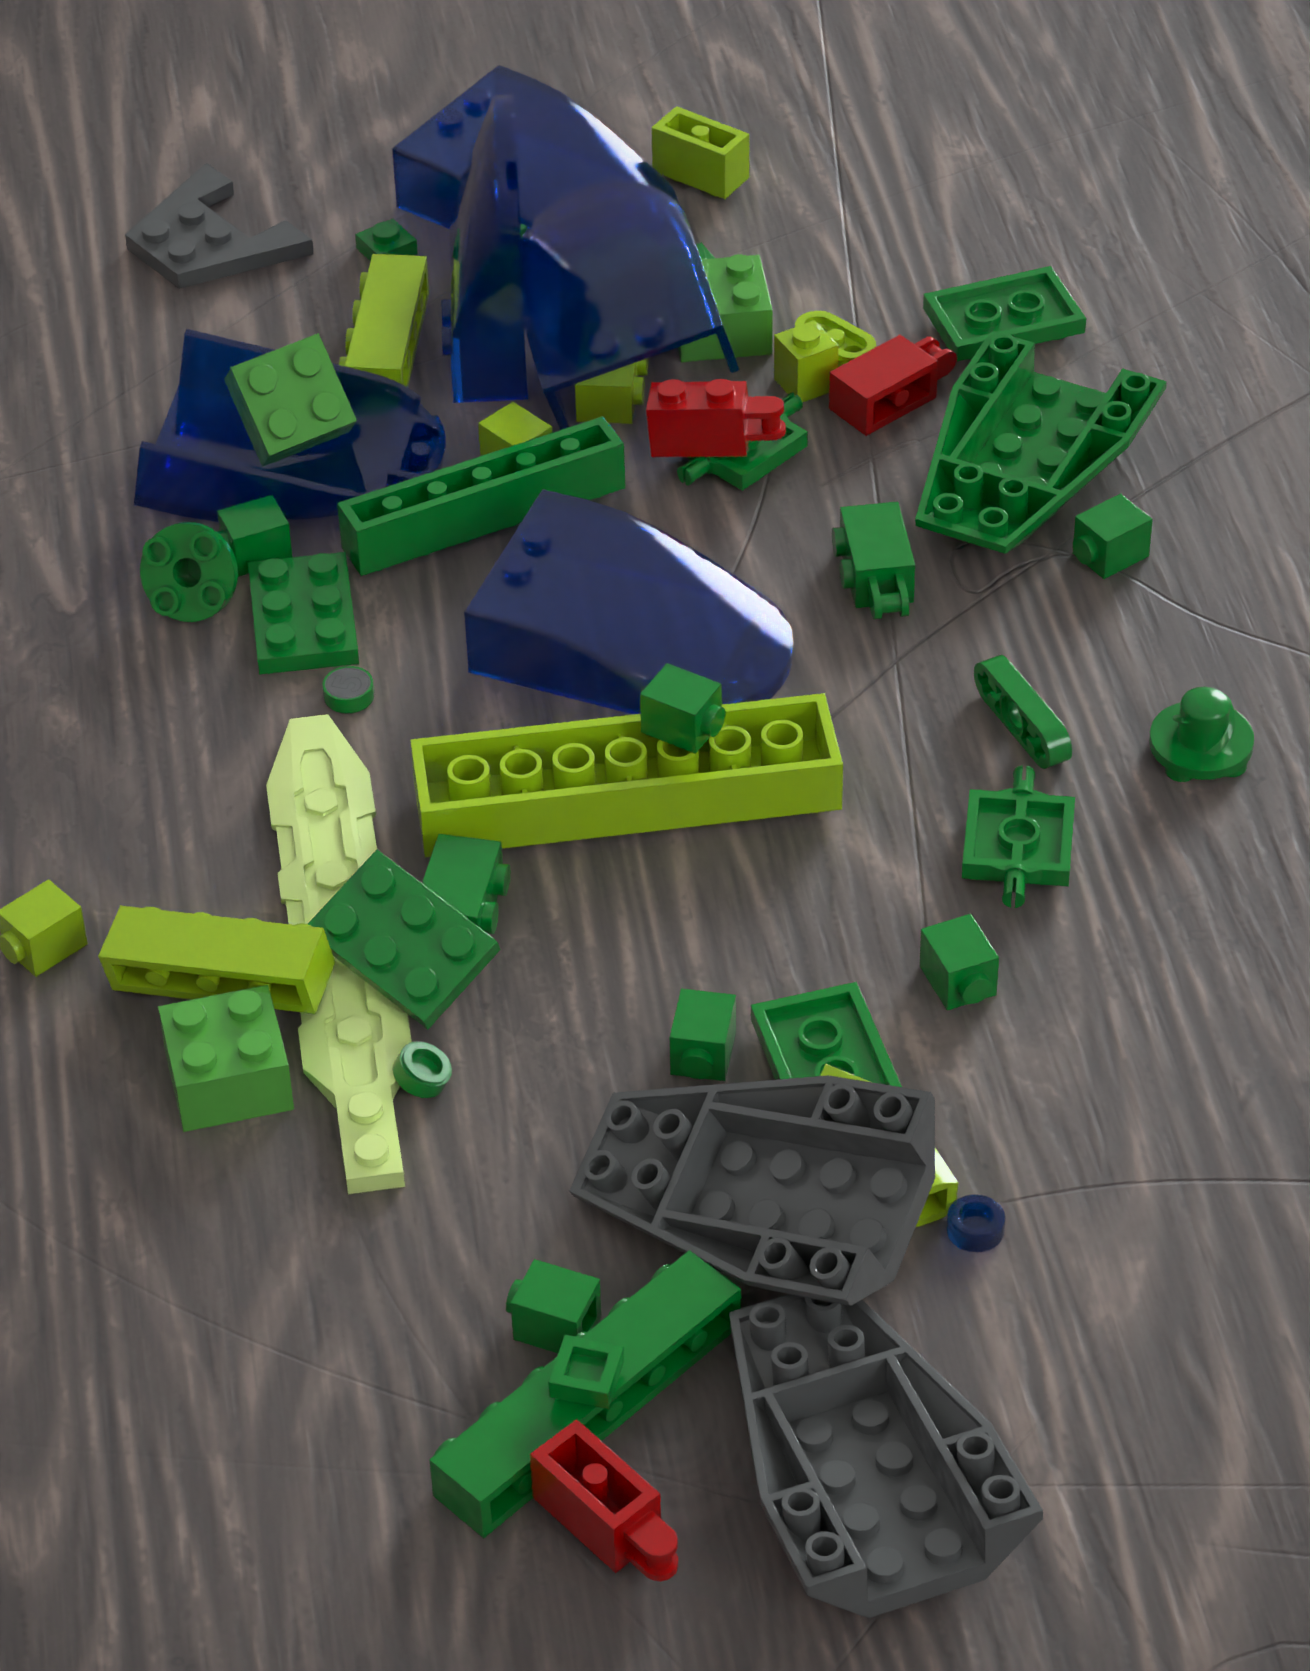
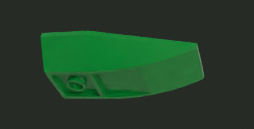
M991 331L952 387L916 514L915 526L1007 554L1029 538L1130 446L1166 390L1167 381L1122 368L1107 393L1034 372L1035 343Z

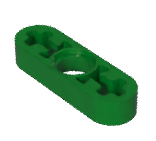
M998 655L977 663L974 667V680L980 696L1040 768L1047 769L1070 760L1072 744L1065 726L1004 655Z

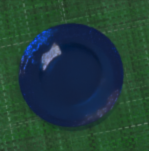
M967 1195L957 1199L949 1207L947 1213V1235L950 1241L958 1248L968 1252H985L995 1248L1002 1241L1005 1234V1212L1002 1206L994 1199L984 1195Z

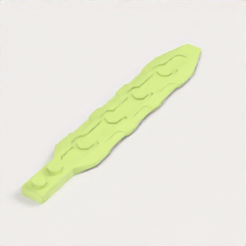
M328 714L289 720L266 784L271 827L277 831L281 870L278 872L281 903L286 905L288 923L292 925L299 923L308 924L377 849L372 820L376 816L370 772ZM334 957L335 965L316 1014L300 1012L302 1025L298 1027L303 1073L337 1109L348 1194L405 1187L393 1099L400 1085L394 1077L393 1064L403 1047L412 1042L408 1014Z

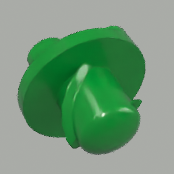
M182 522L160 530L145 543L140 563V578L143 589L156 613L178 621L196 622L217 614L230 602L237 586L238 567L230 545L218 532L200 523Z
M1203 686L1187 691L1180 703L1167 707L1155 717L1150 729L1149 745L1156 760L1165 767L1166 775L1174 781L1187 782L1192 779L1209 780L1226 776L1238 777L1245 773L1247 763L1252 756L1254 732L1247 719L1234 710L1232 702L1226 694L1218 689Z

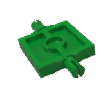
M791 392L782 399L784 402V413L780 416V419L786 424L785 436L774 441H749L747 456L687 457L691 461L677 469L679 480L689 486L704 474L712 473L742 491L808 446V431L788 419V417L803 408L801 398L797 394L794 396V393Z
M1023 765L1016 767L1013 771L1012 789L999 791L970 789L962 862V879L1004 882L1002 902L1010 908L1013 892H1016L1015 908L1021 907L1024 904L1026 884L1069 887L1075 797L1048 795L1033 790L1036 776L1035 770L1030 766H1026V778L1022 780Z

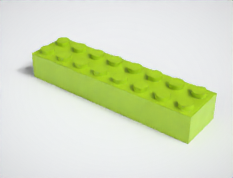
M821 693L723 704L722 707L725 708L726 716L720 732L715 737H709L696 754L641 733V714L410 739L414 786L424 856L431 857L438 834L501 841L503 849L842 810L843 762L826 695Z

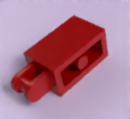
M900 334L830 371L829 409L867 436L935 399L937 396V380L948 375L953 370L957 362V355L948 348L942 350L940 343L931 336L914 344Z
M671 379L664 382H651L646 407L651 457L747 456L749 441H774L785 436L786 424L780 419V416L784 413V402L775 396H748L747 381L715 379L703 382H683Z
M576 1419L530 1453L533 1498L612 1571L617 1573L628 1563H632L641 1573L653 1581H666L676 1574L678 1570V1555L676 1553L678 1537L676 1532L661 1519V1494Z

